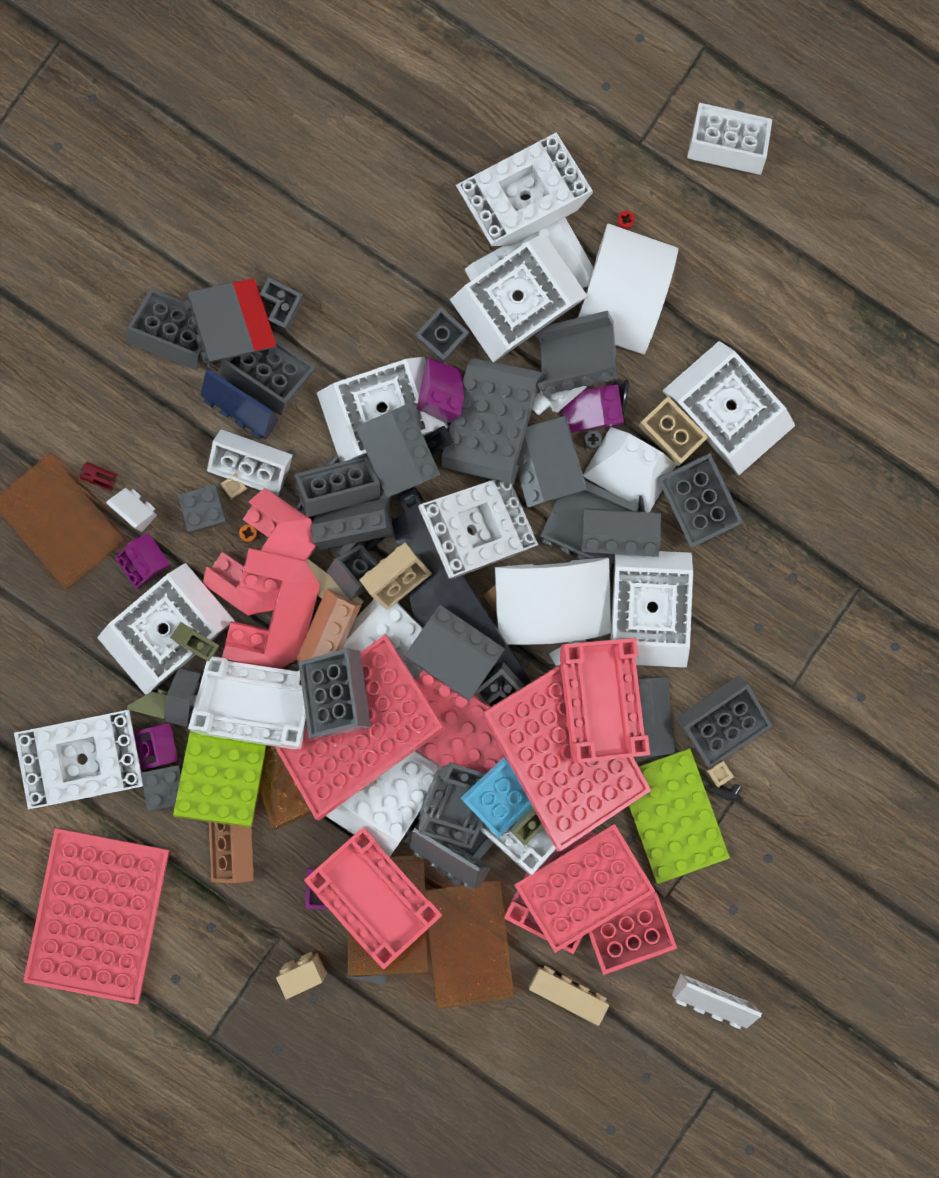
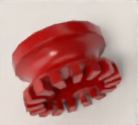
M623 211L619 214L617 224L620 228L626 230L633 226L635 221L633 213ZM626 216L629 217V221H630L631 223H628V222H627L626 224H623V223H622V222H623L622 217H623V218H626Z

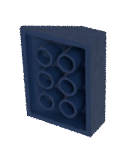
M209 369L206 370L200 394L204 398L203 402L211 408L214 406L219 408V413L226 418L231 416L236 419L234 423L241 428L248 427L251 429V434L258 439L261 437L267 439L279 421L273 411Z

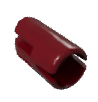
M86 462L81 469L84 473H80V479L112 492L113 486L111 485L115 484L116 480L114 478H117L118 474L93 463Z

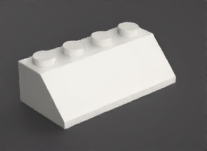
M221 429L213 440L207 471L227 479L231 478L233 481H240L244 485L261 491L266 488L279 497L290 468L292 454Z

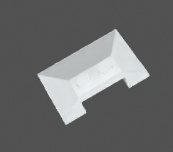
M610 427L583 477L637 505L639 495H642L645 511L650 512L663 489L658 478L673 472L676 463L661 451L633 435Z

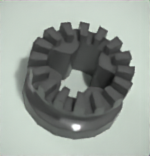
M597 431L588 432L584 438L585 445L590 449L599 447L602 441L601 435ZM591 435H595V438H598L595 445H591V441H588Z

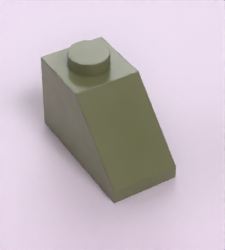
M183 622L179 623L170 637L183 648L208 662L219 647L218 644Z
M158 689L157 692H150L129 704L127 710L165 719L168 691Z
M533 806L516 821L511 830L524 846L544 828Z

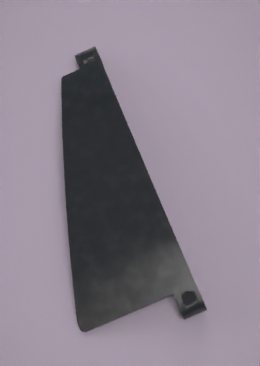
M415 486L398 496L405 513L394 519L392 525L397 547L406 543L432 573L408 593L415 620L424 628L439 605L443 606L505 649L491 671L504 662L525 686L531 683L533 680L528 676L503 638L465 575L456 578L448 577L418 507L420 504H423L422 495ZM500 695L489 705H495L503 700V697Z

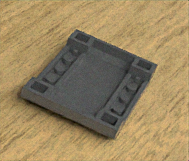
M472 358L467 365L463 379L464 400L461 415L451 422L448 432L454 443L443 450L442 468L514 485L519 468L517 462L536 394L537 392L540 393L538 383L543 382L545 374L539 371Z

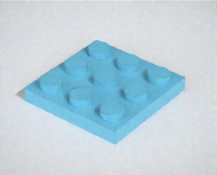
M504 757L461 797L463 802L498 838L532 806L510 764Z

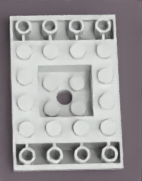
M557 132L456 185L491 246H511L576 212L593 193V190ZM528 194L531 197L528 200H522L521 196Z
M544 233L527 241L466 284L450 301L494 363L588 296ZM515 291H521L524 294L521 301L513 299L512 296Z
M720 341L662 391L708 436L706 441L738 476L795 426L785 406L741 357ZM727 401H734L736 409L733 411L727 409Z
M425 356L404 359L335 382L317 392L340 462L367 456V452L355 428L356 426L408 403L423 437L428 436L442 426L449 429L447 421L416 409L426 366ZM385 403L388 409L386 412L380 413L377 411V405Z
M492 480L418 506L449 578H456L538 545L513 485ZM467 527L472 529L473 535L468 533Z
M659 551V557L614 554L611 640L636 638L638 657L635 658L636 665L687 668L691 632L692 553ZM649 602L657 604L658 609L655 613L647 610Z
M185 563L168 573L105 627L97 638L146 695L153 692L173 675L178 668L180 669L196 655L170 638L180 622L213 641L229 627L230 621L235 622V620ZM162 623L168 625V632L166 634H161L158 631V627Z
M129 710L14 733L28 810L143 786ZM81 753L85 754L88 758L84 765L78 762V756Z

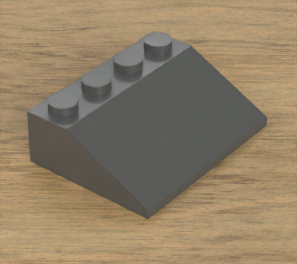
M150 289L127 327L126 343L195 370L199 368L202 362L201 352L203 350L201 345L198 346L197 331L196 328H192L190 321L192 315L190 311H187L185 302Z
M275 340L277 345L276 352L273 355H267L266 350L221 361L218 374L279 415H282L290 406L316 368V366L277 340Z
M409 403L355 427L386 497H390L440 475Z
M566 416L528 426L517 462L519 466L518 476L527 507H538L587 490Z
M711 453L658 478L691 548L744 523Z
M439 605L404 657L467 701H470L505 649Z
M346 648L298 662L309 739L371 728L359 650Z
M740 675L676 717L682 730L709 769L773 727L749 684Z

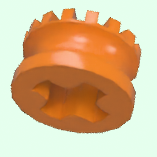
M244 525L239 531L240 538L245 542H252L257 538V530L251 525ZM248 528H251L253 536H249V538L246 539V535H244L243 532L247 531Z

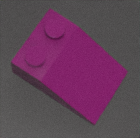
M428 357L416 409L450 423L461 415L464 400L462 371Z
M618 385L584 390L564 406L562 414L567 418L570 432L575 433L622 426L624 421Z

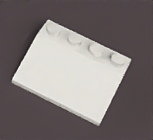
M699 103L687 158L761 175L767 158L772 119Z
M680 974L672 994L676 999V1003L685 1007L687 1004L694 1006L693 1010L702 1014L705 1011L711 1013V1017L719 1021H723V1019L728 1020L731 1026L741 1029V1026L748 1028L762 1015L753 1003L683 974Z

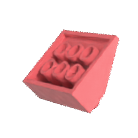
M657 892L649 895L588 933L603 976L677 950Z

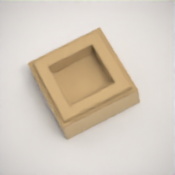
M231 478L221 483V486L231 500L247 490L244 484L240 481H233Z
M724 761L707 770L717 787L734 777Z

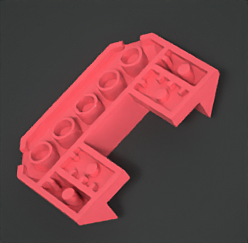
M264 488L248 501L252 506L243 518L248 524L269 537L261 551L307 561L316 547L312 541V520ZM221 552L212 568L206 567L203 584L246 615L250 616L273 611L277 595L240 587L244 565L225 552Z
M249 548L240 587L275 594L277 597L269 629L230 621L222 658L251 665L282 669L297 660L296 658L308 633L320 583L304 560Z

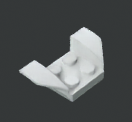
M587 386L557 392L552 395H543L540 390V393L537 392L532 410L537 415H540L548 407L553 412H559Z

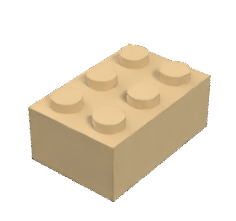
M669 396L639 424V427L678 467L708 438Z
M404 543L397 547L388 557L382 559L372 570L366 572L359 580L369 594L382 607L388 610L432 573L420 557Z
M312 952L306 953L301 956L300 961L295 962L291 960L281 967L276 979L285 999L323 982L327 972L318 952L312 954Z

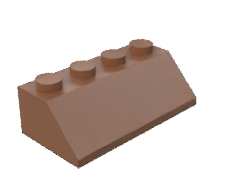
M326 589L296 659L303 661L342 650L361 604Z
M209 822L211 882L242 883L254 881L252 829L250 827Z

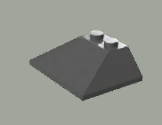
M452 762L438 770L421 805L419 833L471 849L483 821L463 802L461 797L486 773Z

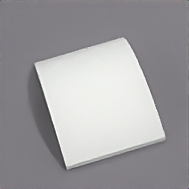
M607 223L586 290L588 297L582 301L577 318L608 310L614 321L615 346L645 355L668 292L679 248Z
M608 557L572 560L568 563L525 564L495 567L497 628L507 644L563 643L595 638L611 633Z

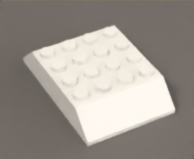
M416 750L326 816L354 835L364 827L380 848L390 857L421 810V805L433 778L442 766Z

